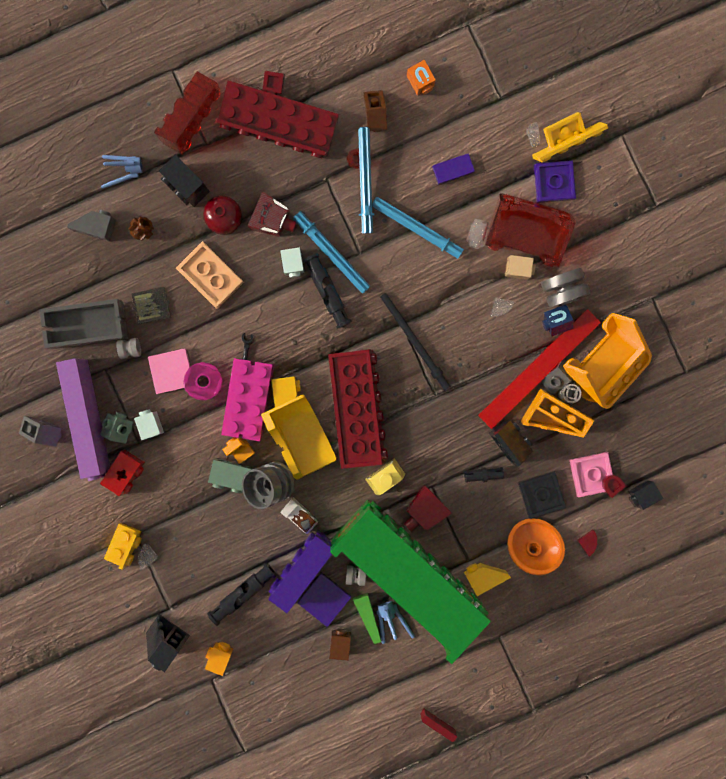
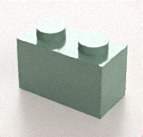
M216 458L213 460L208 483H212V486L215 488L224 489L225 486L231 488L232 492L242 493L243 477L253 467Z

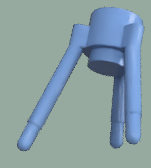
M103 155V159L120 160L104 162V166H125L126 172H130V174L103 184L101 188L104 189L125 180L139 177L138 173H143L141 158H136V156Z
M388 601L378 605L376 612L379 618L382 644H385L383 618L384 621H388L393 638L397 640L392 619L395 617L394 614L397 615L411 638L415 637L400 614L396 604L393 605L392 601Z

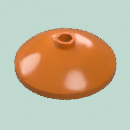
M534 518L525 519L517 523L509 533L507 546L510 557L523 571L533 575H546L556 570L562 563L565 555L564 541L557 529L548 522ZM530 548L533 549L535 553H531Z

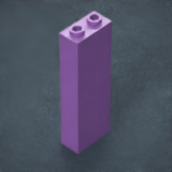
M75 358L56 362L80 479L88 478V481L100 479L110 469L105 439L100 435L102 425L88 360Z

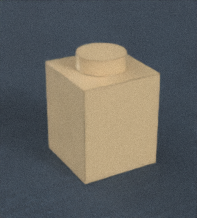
M510 255L507 258L505 277L528 280L535 273L536 265L533 264L534 258Z

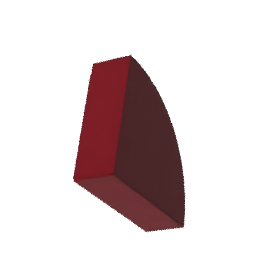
M592 529L577 540L589 557L595 552L597 547V535Z

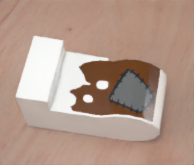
M294 497L281 510V514L289 518L306 534L318 523L310 512Z

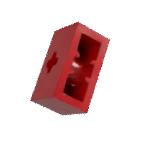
M127 450L121 451L100 484L118 496L125 493L128 494L134 486L132 482L135 477L138 478L144 470L142 466L145 462ZM126 470L125 475L127 477L123 478V473L121 471Z

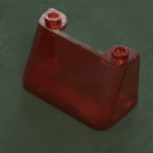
M500 193L485 245L494 251H499V249H503L505 246L539 256L544 265L559 267L576 222L573 215L566 211Z

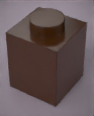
M338 628L336 631L332 630L329 659L349 661L351 632H347L346 629Z

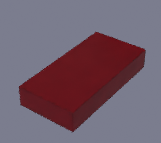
M425 708L422 710L420 715L424 724L451 742L456 740L457 733L453 727Z

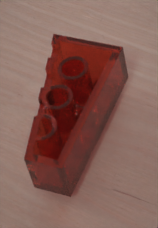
M198 71L183 91L185 96L183 98L180 97L174 103L173 113H167L163 121L165 123L163 127H157L154 131L164 145L182 155L184 151L190 148L191 139L194 134L196 135L200 131L203 118H207L209 115L210 106L213 101H217L220 96L218 83Z

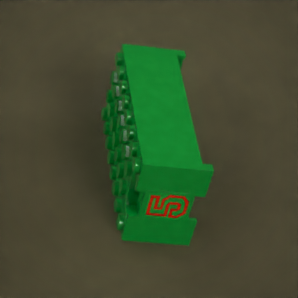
M367 500L331 539L330 553L337 557L343 552L444 646L447 654L445 658L453 664L491 622L487 616L489 612L482 605L483 603L472 591L469 593L466 586L458 578L455 580L452 573L445 566L441 567L438 560L431 553L427 554L423 549L424 547L417 540L412 542L410 534L404 528L400 527L398 529L395 520L390 515L386 514L384 516L380 512L381 507L374 501L370 503Z

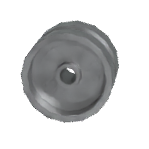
M582 268L574 269L540 282L544 292L557 291V293L546 298L549 308L560 304L565 305L579 300L580 297L591 294L588 284L574 285V283L583 280L585 277Z

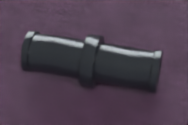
M481 467L479 470H464L465 482L482 481L484 483L488 480L504 479V472H502L504 469L503 467L490 469Z

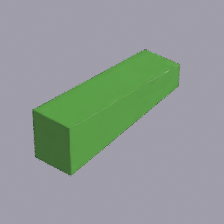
M368 593L353 597V601L373 643H380L381 637Z

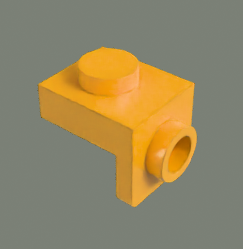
M236 437L230 439L226 443L227 446L222 449L226 456L233 455L239 464L255 454L246 439Z

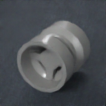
M131 338L129 341L124 339L117 341V353L120 359H126L128 356H141V346L138 338Z
M567 384L558 391L559 399L565 403L578 402L581 398V389L575 384Z
M347 565L346 585L355 583L359 586H365L366 574L360 568Z

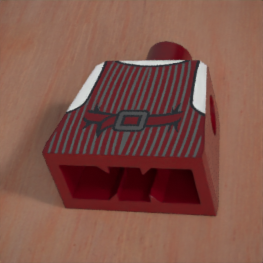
M262 192L248 227L253 231L280 237L283 229L293 233L297 222L288 218L290 211L287 207Z

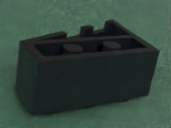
M160 614L146 632L148 661L152 667L158 671L162 670L165 672L190 635Z

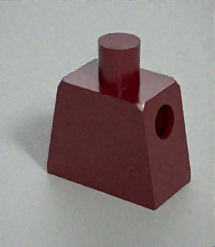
M424 485L406 510L411 517L404 525L411 532L419 525L428 530L449 516L451 511Z

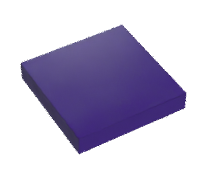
M573 161L534 164L537 203L576 199Z
M321 572L298 601V604L328 627L350 600L351 595Z

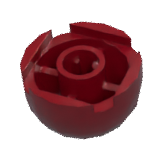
M220 195L213 197L204 207V221L208 228L216 234H232L242 222L240 206L228 196Z

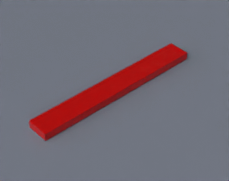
M586 309L573 322V329L561 333L478 416L490 429L496 426L601 322Z

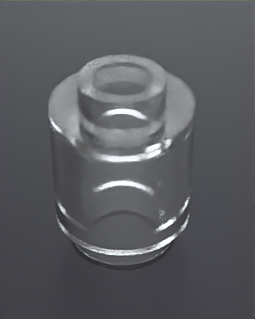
M474 219L466 239L469 247L480 249V247L485 246L490 229L488 222Z

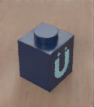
M566 304L544 312L542 324L545 331L549 330L551 337L573 329L574 320Z

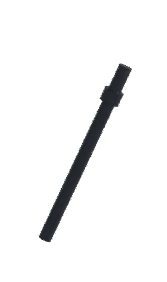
M387 293L381 295L380 298L430 369L432 377L437 379L444 391L451 386L442 375L443 371L440 367L436 366Z

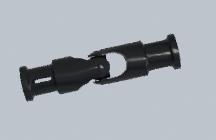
M315 253L305 258L303 262L307 264L311 272L310 276L329 314L333 316L337 324L336 328L340 329L350 324L352 320L348 318L344 310L345 306L326 268H323L318 258L319 254ZM322 282L326 284L327 287L323 288Z
M265 563L259 572L253 573L233 592L221 600L220 605L213 611L210 610L207 613L209 619L218 626L221 623L220 621L227 615L233 614L246 601L259 592L267 581L277 576L274 569L268 563Z

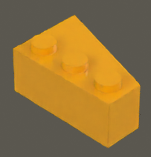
M540 388L521 422L526 426L539 427L584 438L594 420Z

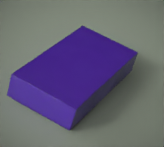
M469 153L432 166L438 185L475 172Z

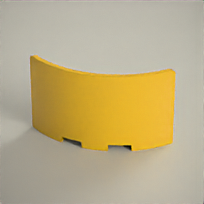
M300 395L261 414L268 432L276 444H279L281 448L283 447L284 451L281 453L296 480L337 460L323 428L305 395Z

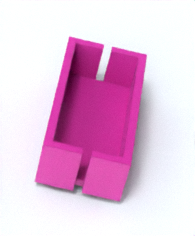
M234 358L221 435L236 438L242 437V439L254 441L262 440L265 423L261 414L267 412L274 365L255 362V365H253V361Z

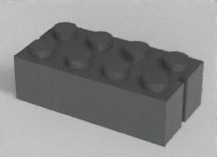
M119 299L39 309L41 326L53 329V331H42L44 348L59 349L128 339L127 324L122 321V319L126 318L124 302Z

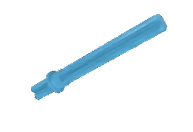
M360 127L358 129L361 214L359 216H361L362 233H373L372 216H374V213H372L369 127Z
M379 197L373 200V208L441 248L442 252L444 250L457 259L462 254L464 249L451 242L450 238L443 237Z
M299 211L293 220L304 230L303 233L307 234L361 293H365L370 288V285L315 227V223H312Z

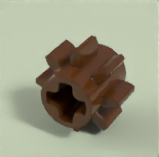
M140 216L137 219L134 217L130 222L131 226L128 229L133 238L143 241L145 238L148 240L153 235L151 231L154 227L148 218Z

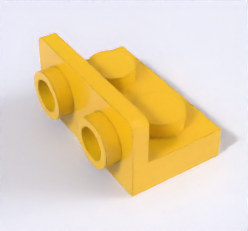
M119 523L104 560L119 565L121 570L130 566L134 559V555H132L134 548L137 549L142 540L140 538L142 531Z

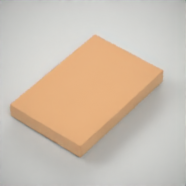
M203 241L176 267L216 309L244 283Z

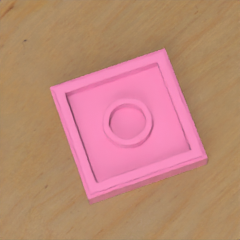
M187 349L148 357L156 394L184 388V375L188 368H190Z
M608 452L570 459L577 497L605 492L602 487V481L607 475H613Z

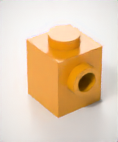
M216 642L213 648L209 647L205 657L208 659L205 670L223 676L233 648H230V645L225 642Z

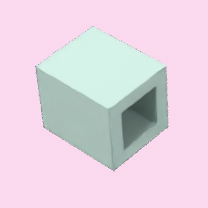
M300 247L280 250L284 274L286 276L289 275V278L300 277V273H304Z
M145 410L139 413V417L134 418L141 440L164 433L157 411Z

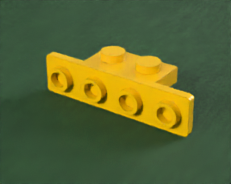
M577 112L543 129L548 147L532 155L533 159L540 162L548 161L552 158L551 156L557 153H564L573 145H581L586 142V139L601 135L604 130L608 129V124L598 122L585 129L581 113Z

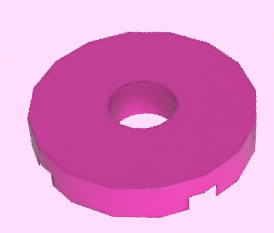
M200 362L188 368L184 375L183 384L189 396L196 400L204 401L212 399L219 393L222 387V377L215 366L210 363ZM200 376H205L208 379L207 386H199L197 380Z

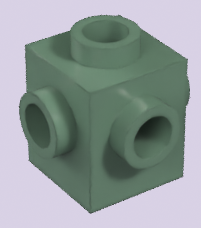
M116 412L115 415L107 413L102 423L100 435L108 440L126 444L128 436L132 431L133 422L127 419L126 414Z

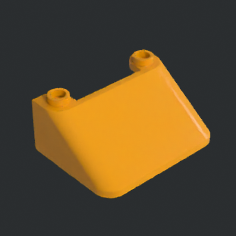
M611 313L603 322L602 328L606 331L607 335L581 363L579 360L571 358L563 365L566 372L605 409L613 406L650 364L652 358L650 349L637 321L615 313Z

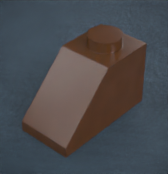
M383 91L363 92L367 127L373 132L387 130L386 105Z

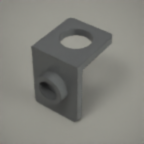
M565 358L559 363L557 368L541 381L552 394H555L573 379L563 367L567 362Z

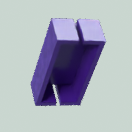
M319 530L315 534L311 532L305 540L304 549L301 547L293 556L292 565L290 563L286 565L280 575L282 578L280 580L277 578L268 591L271 593L268 600L285 613L290 611L332 555L330 553L331 539Z

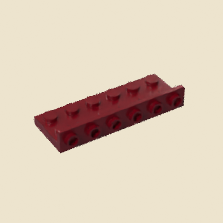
M227 80L218 119L216 118L215 122L220 123L219 128L231 131V127L239 129V134L246 136L253 133L257 135L256 139L267 142L269 138L275 140V145L285 148L286 144L294 146L293 150L304 153L305 150L312 152L311 156L322 159L323 155L328 156L339 114Z
M368 349L328 354L341 469L385 464L388 459L387 448H384L383 442L386 440V433L381 425V422L384 421L383 411L379 407L382 398L381 392L377 389L379 374L375 371V364H377L376 353Z

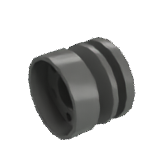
M275 461L249 470L243 477L242 491L247 502L254 508L261 510L288 499L294 491V478L286 465Z

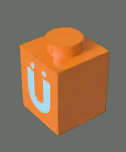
M425 60L407 69V78L417 96L421 93L425 95L433 90L436 80Z

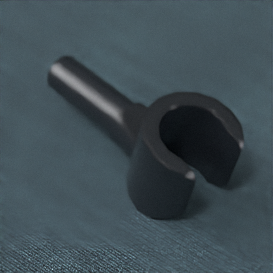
M245 333L242 335L244 343L242 360H247L250 345L254 342L252 334L250 341H245Z

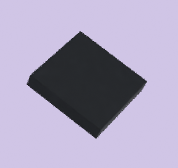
M555 471L518 482L529 519L566 508Z

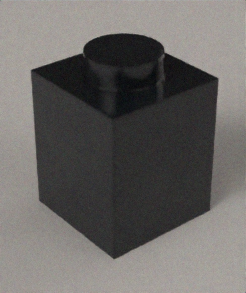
M646 480L628 491L630 494L629 500L632 505L642 510L663 499L655 483L650 480Z

